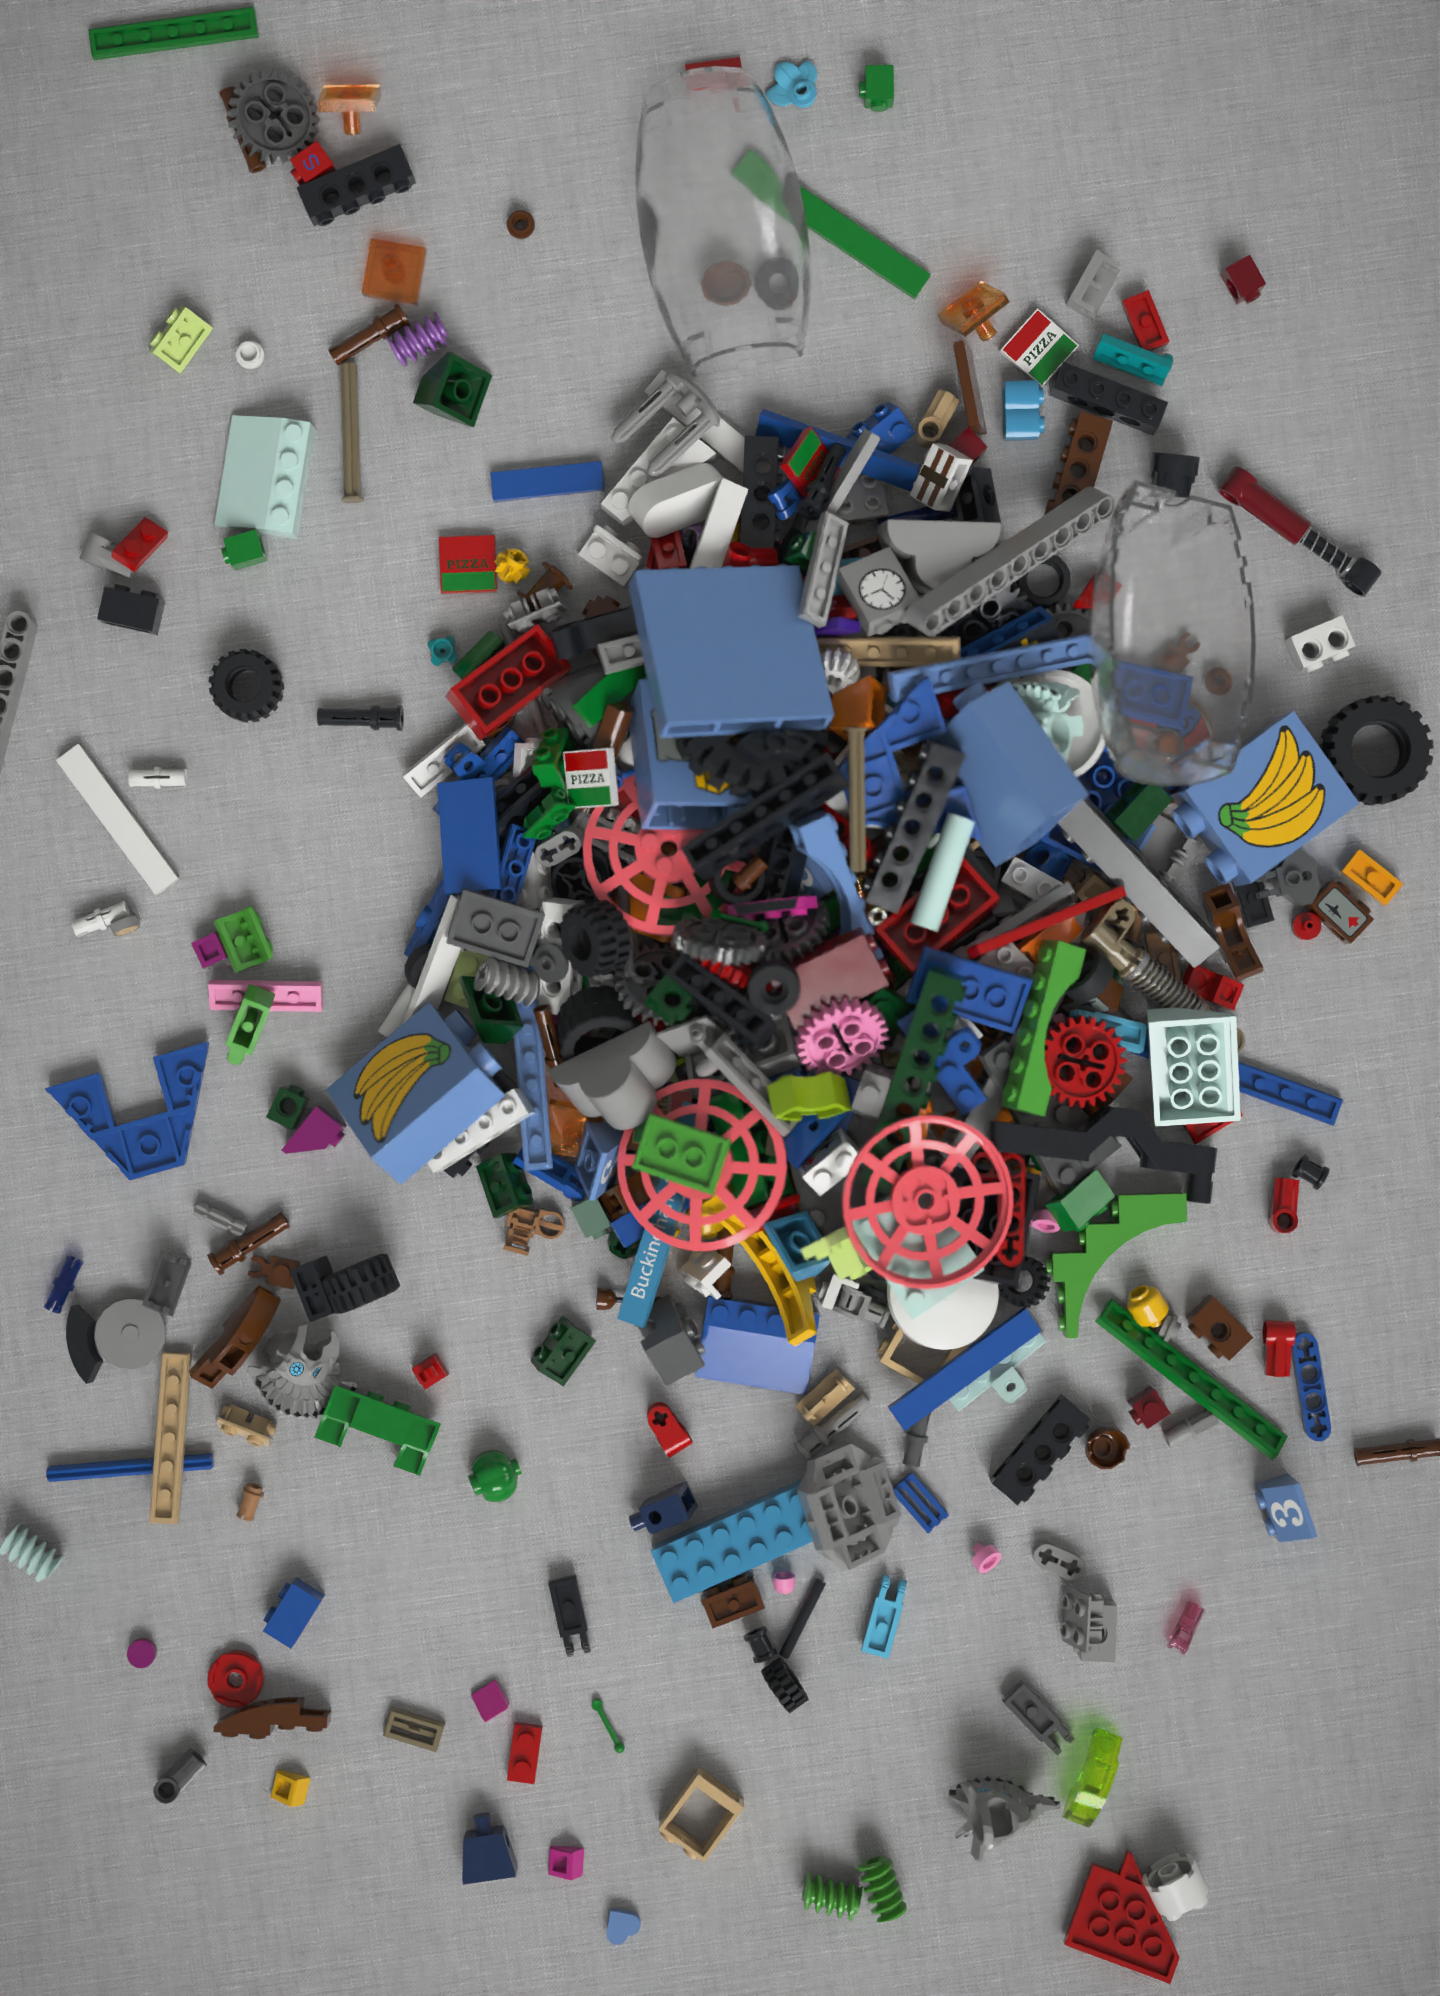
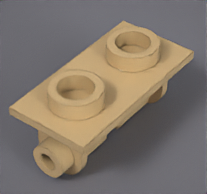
M836 1368L801 1399L795 1407L808 1422L815 1426L855 1388Z
M232 1404L230 1406L224 1405L221 1416L225 1418H217V1426L221 1427V1432L235 1437L236 1434L246 1437V1441L256 1447H262V1445L270 1446V1438L267 1436H273L277 1428L272 1420L254 1414L251 1423H248L246 1420L249 1411Z

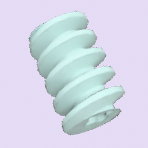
M18 1524L2 1543L0 1555H5L10 1551L8 1561L13 1562L19 1558L17 1567L21 1569L28 1565L26 1571L28 1576L37 1571L35 1581L40 1582L45 1578L48 1579L65 1556L61 1555L54 1559L56 1549L53 1548L45 1552L47 1543L44 1541L36 1546L35 1543L38 1536L34 1535L27 1539L26 1536L29 1529L26 1528L18 1532Z

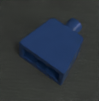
M684 1481L646 1499L639 1507V1512L629 1516V1521L634 1531L647 1527L648 1532L653 1534L690 1519L698 1505L687 1481Z
M484 1812L474 1815L475 1829L466 1831L463 1838V1885L516 1877L518 1864L506 1827L503 1825L492 1827L490 1813Z

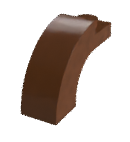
M1229 883L1203 892V903L1210 928L1220 939L1219 951L1225 964L1228 963L1236 981L1238 982L1263 972V965L1245 930L1240 913V904Z

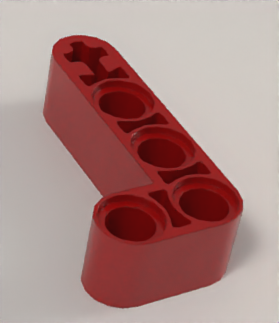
M986 1152L976 1154L971 1162L976 1168L979 1161L986 1159L992 1163V1160ZM1000 1153L1005 1165L1011 1160H1016L1021 1165L1018 1173L1009 1174L1012 1187L1020 1192V1197L1018 1201L1013 1203L1012 1217L1019 1220V1227L1014 1232L1007 1231L1006 1234L1008 1238L1019 1237V1241L1013 1240V1249L1018 1252V1255H1014L1011 1261H1008V1257L1003 1255V1251H1008L1009 1249L1008 1240H1004L997 1251V1256L1004 1265L1015 1267L1023 1261L1025 1250L1026 1164L1018 1154ZM993 1163L988 1173L981 1174L978 1172L983 1181H999ZM998 1194V1221L1002 1204L1001 1194Z

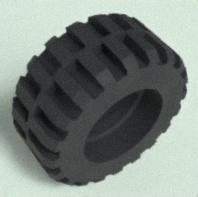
M1379 695L1354 701L1333 715L1328 721V727L1323 729L1321 734L1323 743L1319 747L1357 801L1364 803V805H1382L1405 797L1406 794L1413 792L1419 786L1418 783L1425 779L1428 774L1426 768L1432 765L1433 756L1429 755V750L1434 748L1433 740H1428L1427 733L1431 732L1428 724L1423 725L1420 719L1423 716L1418 710L1412 712L1409 709L1410 704L1405 701L1397 702L1396 697L1386 696L1380 698ZM1367 725H1379L1386 728L1393 734L1398 743L1399 760L1396 768L1391 773L1382 777H1372L1364 773L1356 765L1352 756L1354 735Z

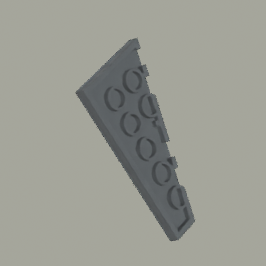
M998 1039L981 1052L978 1057L1003 1100V1089L1007 1084L1010 1061L1014 1056L1015 1049L1005 1040ZM1057 1094L1049 1097L1045 1117L1007 1108L1016 1124L1075 1130L1090 1117L1075 1103L1070 1107L1066 1105V1099L1062 1103L1056 1101ZM1110 1136L1090 1154L1089 1162L1035 1155L1034 1157L1055 1194L1062 1195L1122 1145Z

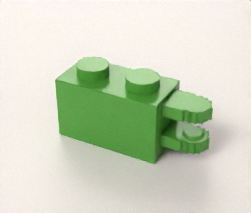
M251 984L248 985L225 1044L230 1047L227 1061L232 1065L242 1063L246 1053L252 1055L271 1009L275 993Z

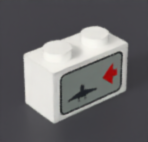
M842 1128L838 1129L822 1142L799 1168L802 1178L819 1196L823 1195L847 1175L849 1167L859 1151V1147Z

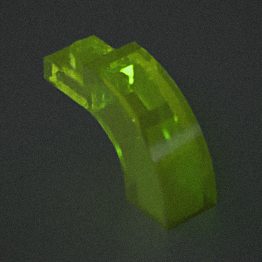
M1098 1727L1093 1731L1083 1769L1076 1784L1069 1791L1063 1818L1087 1828L1095 1821L1108 1797L1120 1762L1117 1759L1123 1740L1122 1737Z

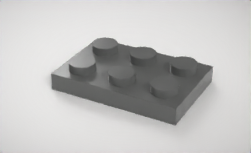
M463 888L446 943L528 968L545 913Z

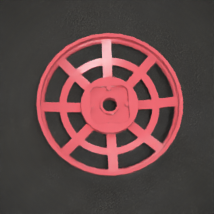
M634 774L623 779V785L617 789L618 792L624 789L632 803L621 812L614 823L613 829L595 827L605 806L595 807L590 815L583 842L584 868L588 882L598 900H608L609 903L616 905L607 894L622 885L633 897L649 904L646 922L634 918L616 905L617 910L622 912L623 918L627 921L629 927L647 934L673 936L674 926L677 925H657L660 908H679L696 903L702 915L711 918L712 907L705 897L711 892L709 881L700 888L693 876L695 871L681 850L682 846L707 830L640 829L638 834L621 831L628 817L635 810L639 811ZM593 838L609 841V858L615 874L601 884L596 876L592 862ZM618 843L634 846L636 861L622 869L618 858ZM663 843H674L677 847V852L673 856L664 855L661 852V845ZM738 860L734 861L722 869L721 877L725 869L738 873L746 864ZM642 871L655 881L652 896L639 890L629 879ZM683 881L690 892V895L677 899L663 898L666 884ZM737 885L733 894H742L743 890ZM723 903L718 909L722 913L727 914V905L730 904Z
M689 1079L671 1084L657 1091V1101L679 1090L700 1087L697 1105L680 1107L664 1115L656 1104L652 1113L671 1120L696 1113L695 1128L707 1131L708 1114L722 1118L733 1126L722 1137L731 1139L734 1142L741 1136L748 1150L749 1162L734 1161L732 1151L729 1148L715 1195H710L669 1180V1184L657 1194L651 1182L650 1174L641 1171L643 1185L651 1201L639 1211L629 1192L625 1176V1165L632 1166L636 1156L626 1154L627 1144L634 1129L632 1128L624 1130L620 1141L617 1158L618 1179L622 1195L629 1210L650 1234L677 1248L692 1251H713L730 1247L747 1239L758 1231L771 1217L785 1187L787 1153L783 1136L734 1085L712 1079ZM711 1088L735 1095L746 1102L753 1110L739 1120L724 1109L710 1106ZM760 1119L766 1124L773 1139L776 1164L759 1163L757 1147L748 1129ZM733 1173L749 1174L745 1188L736 1200L726 1187L731 1181ZM758 1175L776 1176L768 1202L762 1212L754 1219L743 1206L754 1191ZM676 1192L690 1198V1216L675 1211L666 1202ZM717 1195L728 1207L717 1214L702 1217V1199L712 1198ZM660 1209L670 1218L684 1224H690V1242L665 1234L654 1227L648 1219ZM734 1214L746 1226L743 1230L728 1238L713 1242H702L701 1225L718 1223Z
M920 1115L901 1119L882 1128L872 1136L858 1151L851 1163L844 1182L842 1195V1212L845 1228L854 1249L863 1261L888 1280L906 1287L919 1289L943 1288L969 1278L983 1268L996 1254L1004 1241L1013 1210V1187L1009 1171L1002 1156L992 1142L978 1130L964 1122L937 1115ZM921 1124L946 1125L958 1129L966 1135L954 1148L940 1141L922 1140ZM909 1126L910 1142L895 1148L881 1161L868 1152L886 1135L899 1128ZM975 1142L985 1150L992 1160L999 1182L982 1184L975 1166L965 1156L966 1152ZM923 1149L939 1150L949 1154V1156L939 1168L924 1164ZM911 1151L912 1168L899 1175L888 1167L897 1157ZM862 1161L874 1170L867 1186L866 1205L850 1209L851 1186L856 1170ZM958 1162L967 1171L972 1181L971 1186L957 1187L949 1175ZM880 1176L893 1184L890 1200L874 1203L875 1189ZM928 1192L932 1197V1202L928 1207L920 1208L918 1198L922 1193ZM1001 1194L1000 1218L995 1232L989 1240L976 1231L983 1213L984 1196ZM974 1197L973 1213L967 1224L956 1216L959 1210L960 1199ZM892 1212L899 1225L891 1238L882 1230L876 1215ZM868 1217L874 1234L885 1245L877 1261L869 1255L860 1243L853 1227V1220ZM948 1226L961 1233L953 1242L938 1249L935 1234L943 1231ZM912 1232L917 1235H923L926 1251H912L901 1247L900 1244L907 1233ZM968 1240L983 1249L965 1267L951 1274L943 1275L940 1258L956 1252ZM895 1253L911 1260L928 1261L932 1278L907 1277L887 1269V1266Z

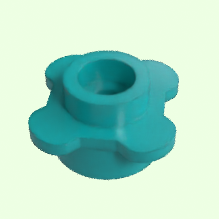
M446 636L444 639H431L428 642V648L431 649L432 654L431 663L433 665L440 666L441 663H455L458 660V654L454 650L455 639L452 636ZM442 648L446 650L443 654L440 652Z

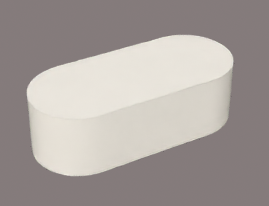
M700 463L641 486L632 495L628 504L629 514L641 529L653 538L662 537L707 519L718 484L723 477L711 464Z

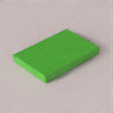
M649 1113L632 1168L710 1195H715L732 1140Z

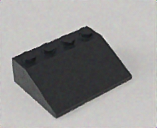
M978 1163L976 1167L977 1172L986 1174L991 1170L992 1165ZM956 1165L953 1169L952 1179L957 1187L971 1186L972 1181L965 1168H959ZM1008 1169L1011 1175L1019 1172L1018 1170ZM1026 1172L1025 1250L1023 1261L1015 1267H1009L999 1260L996 1252L984 1266L985 1270L972 1279L1020 1289L1041 1182L1039 1174ZM981 1180L982 1184L993 1183V1182H999V1181H983V1180ZM1013 1188V1203H1015L1020 1197V1192ZM998 1194L984 1196L983 1213L976 1228V1231L990 1240L995 1232L998 1221ZM974 1197L960 1199L959 1210L956 1216L967 1224L973 1213ZM1011 1218L1008 1232H1014L1018 1229L1019 1220L1017 1218ZM1005 1237L1004 1239L1009 1241L1008 1251H1003V1255L1008 1257V1261H1011L1014 1255H1018V1252L1013 1249V1240L1019 1241V1237ZM967 1241L977 1257L983 1249L972 1241Z

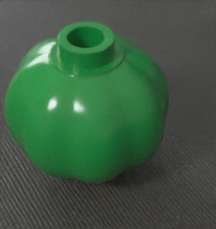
M489 1450L475 1458L471 1465L474 1473L469 1474L468 1478L476 1496L482 1494L486 1501L502 1502L513 1495L517 1488V1476L522 1474L516 1458L510 1460L501 1451Z

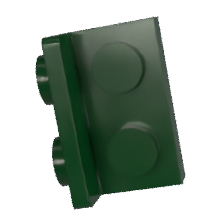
M500 1153L476 1166L493 1218H501L520 1207L534 1205L532 1190L528 1185L524 1170L513 1163L517 1153Z
M562 1316L559 1321L551 1326L549 1334L543 1343L535 1348L530 1361L539 1372L564 1387L596 1340Z

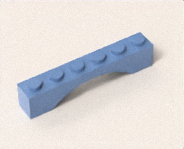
M817 810L791 824L789 828L797 850L809 856L822 868L836 892L840 908L839 935L862 927L865 934H874V928L863 911L865 908L864 900L857 893L854 885L856 883L855 874L850 870L845 859L847 857L846 849L843 843L838 840L836 834L838 826L834 817ZM877 945L878 948L874 952L879 960L883 958V954Z

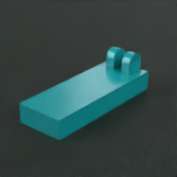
M1105 333L1102 334L1092 358L1160 386H1163L1174 360L1170 354L1160 356Z

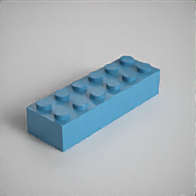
M802 1479L651 1546L652 1556L673 1603L813 1542L797 1493V1488Z

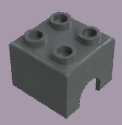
M666 1295L653 1303L646 1328L637 1326L645 1338L641 1340L643 1350L666 1385L704 1367L705 1362L702 1354L706 1353L700 1338L695 1339L699 1332L693 1320L685 1319L688 1317V1314L681 1301L675 1303L671 1295Z

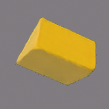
M277 1770L270 1797L290 1807L303 1805L310 1778Z

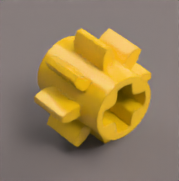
M507 548L504 553L500 552L494 561L498 565L495 571L499 578L507 583H518L520 579L525 580L530 572V569L527 567L530 561L526 554L519 549Z

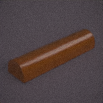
M625 702L607 705L592 749L614 748L615 765L635 709ZM595 807L576 809L592 814Z

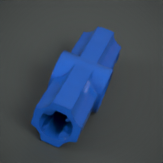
M441 880L429 905H426L422 910L415 925L416 930L405 949L404 955L409 957L421 945L433 943L450 895L447 896L444 893V880Z

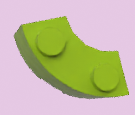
M829 1071L812 1077L784 1075L779 1077L776 1082L767 1085L773 1117L777 1119L801 1121V1116L817 1114L818 1119H823L852 1110L845 1078Z

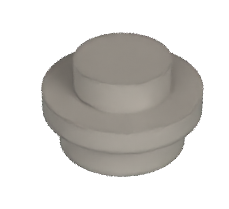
M1166 1316L1159 1332V1336L1165 1338L1164 1341L1168 1342L1170 1337L1176 1339L1182 1325L1177 1322L1179 1316Z

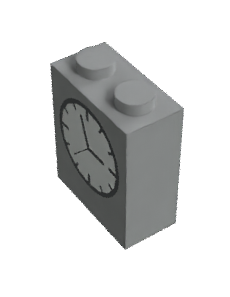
M890 547L838 569V584L868 637L874 634H884L891 627L902 622L908 623L906 620L907 610L911 604L920 598Z

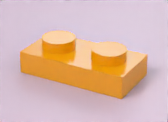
M1360 849L1356 850L1340 871L1382 906H1387L1403 885L1401 881Z

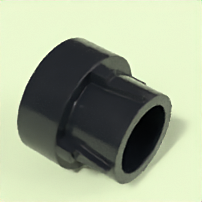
M1152 452L1150 464L1151 478H1153L1152 494L1189 498L1192 483L1195 482V476H1198L1200 457Z

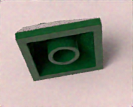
M448 352L422 376L413 404L437 416L474 428L492 375L459 356Z
M461 976L459 981L475 1028L482 1042L506 1044L523 1027L513 998L505 1000L503 995L496 997L494 991L491 994H486L484 987L477 991L474 988L475 977Z

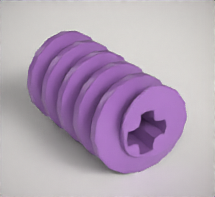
M434 311V321L428 316H424V326L418 321H414V331L408 326H404V336L398 331H394V341L386 336L397 360L404 367L408 365V356L414 362L418 360V351L426 357L428 355V346L436 352L438 341L446 347L448 337L436 311Z

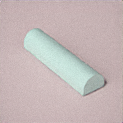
M947 813L910 923L936 932L939 931L975 825L974 821Z

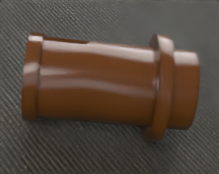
M755 854L738 873L734 872L735 876L732 880L743 891L746 888L751 889L750 885L769 867Z

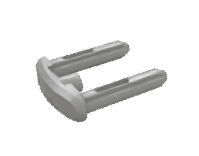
M667 373L665 381L614 429L612 441L616 444L627 441L676 393H679L682 398L675 406L685 417L696 408L701 411V414L650 461L647 469L650 476L662 474L712 426L718 427L720 425V416L709 397L700 387L677 373Z

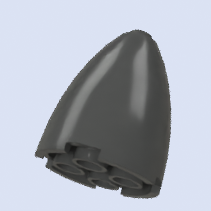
M601 662L576 670L549 685L541 692L545 707L548 710L552 708L554 710L552 714L558 723L557 727H568L577 751L592 749L602 719L589 728L572 705L605 675ZM636 687L620 702L630 705V700Z

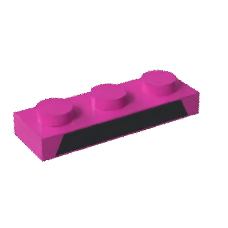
M801 896L727 905L729 915L753 921L757 920L756 915L764 914L765 919L781 918L782 912L790 911V916L807 915V909L818 908L817 896Z

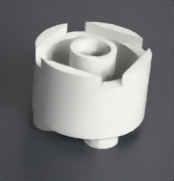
M1173 1853L1157 1860L1150 1866L1152 1872L1148 1877L1144 1873L1142 1878L1143 1884L1158 1913L1166 1916L1168 1921L1177 1920L1183 1913L1193 1908H1202L1208 1903L1206 1896L1209 1887L1194 1857L1189 1853H1186L1187 1857H1180L1179 1853Z

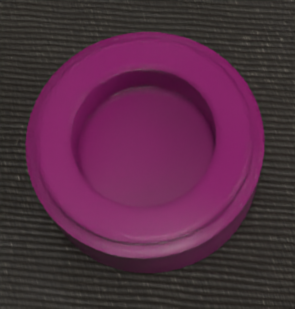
M146 1638L135 1640L127 1650L128 1661L136 1668L148 1667L157 1656L155 1644Z

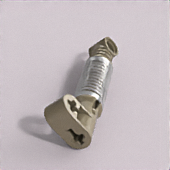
M1114 901L1104 904L1099 908L1083 931L1080 940L1088 947L1096 948L1111 961L1113 967L1117 969L1121 979L1127 981V984L1132 985V988H1137V992H1141L1142 996H1146V999L1151 1000V1003L1155 1004L1157 1008L1176 1007L1212 1011L1209 1003L1204 998L1197 996V993L1192 992V989L1188 988L1186 984L1183 985V981H1178V977H1173V973H1169V970L1164 969L1163 965L1159 966V962H1155L1153 957L1150 958V954L1145 950L1133 947L1123 938L1135 919V911L1130 903ZM1118 918L1117 921H1111L1108 925L1104 923V921L1116 920ZM1237 1028V1051L1239 1052L1245 1044V1037L1243 1032Z

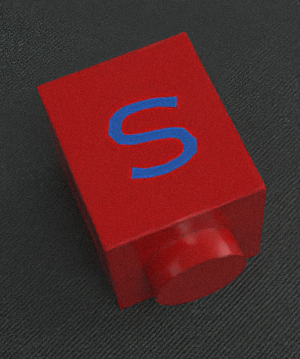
M318 141L289 159L294 168L290 172L299 186L336 171L332 161Z

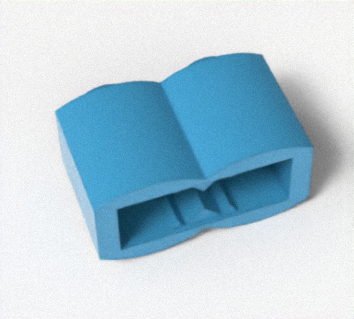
M1038 380L1004 381L1002 384L1003 441L1037 440L1040 433H1044V416H1039V405L1044 403V389L1039 388Z

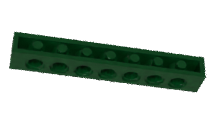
M931 966L875 1134L898 1120L918 1116L920 1109H927L931 1093L927 1092L929 1083L936 1082L940 1067L936 1066L938 1056L944 1057L949 1044V1040L944 1039L947 1029H954L959 1014L953 1012L956 1002H963L968 987L962 985L965 976ZM938 995L944 996L948 1000V1006L945 1008L937 1007L934 1004L933 998ZM926 1023H935L939 1027V1033L935 1035L927 1033L924 1025ZM921 1049L926 1050L930 1054V1060L920 1061L916 1057L915 1052ZM911 1076L917 1077L921 1081V1086L918 1088L909 1086L907 1078ZM907 1103L911 1106L913 1112L903 1114L899 1111L898 1105ZM909 1126L897 1129L903 1134L904 1138L902 1140H894L888 1134L878 1141L869 1150V1153L880 1160L881 1157L886 1156L895 1148L909 1143ZM911 1151L897 1157L894 1160L895 1165L889 1168L901 1175L903 1173L900 1171L903 1161L909 1162ZM866 1164L864 1165L858 1185L867 1188L874 1170ZM880 1176L875 1191L890 1196L893 1184Z

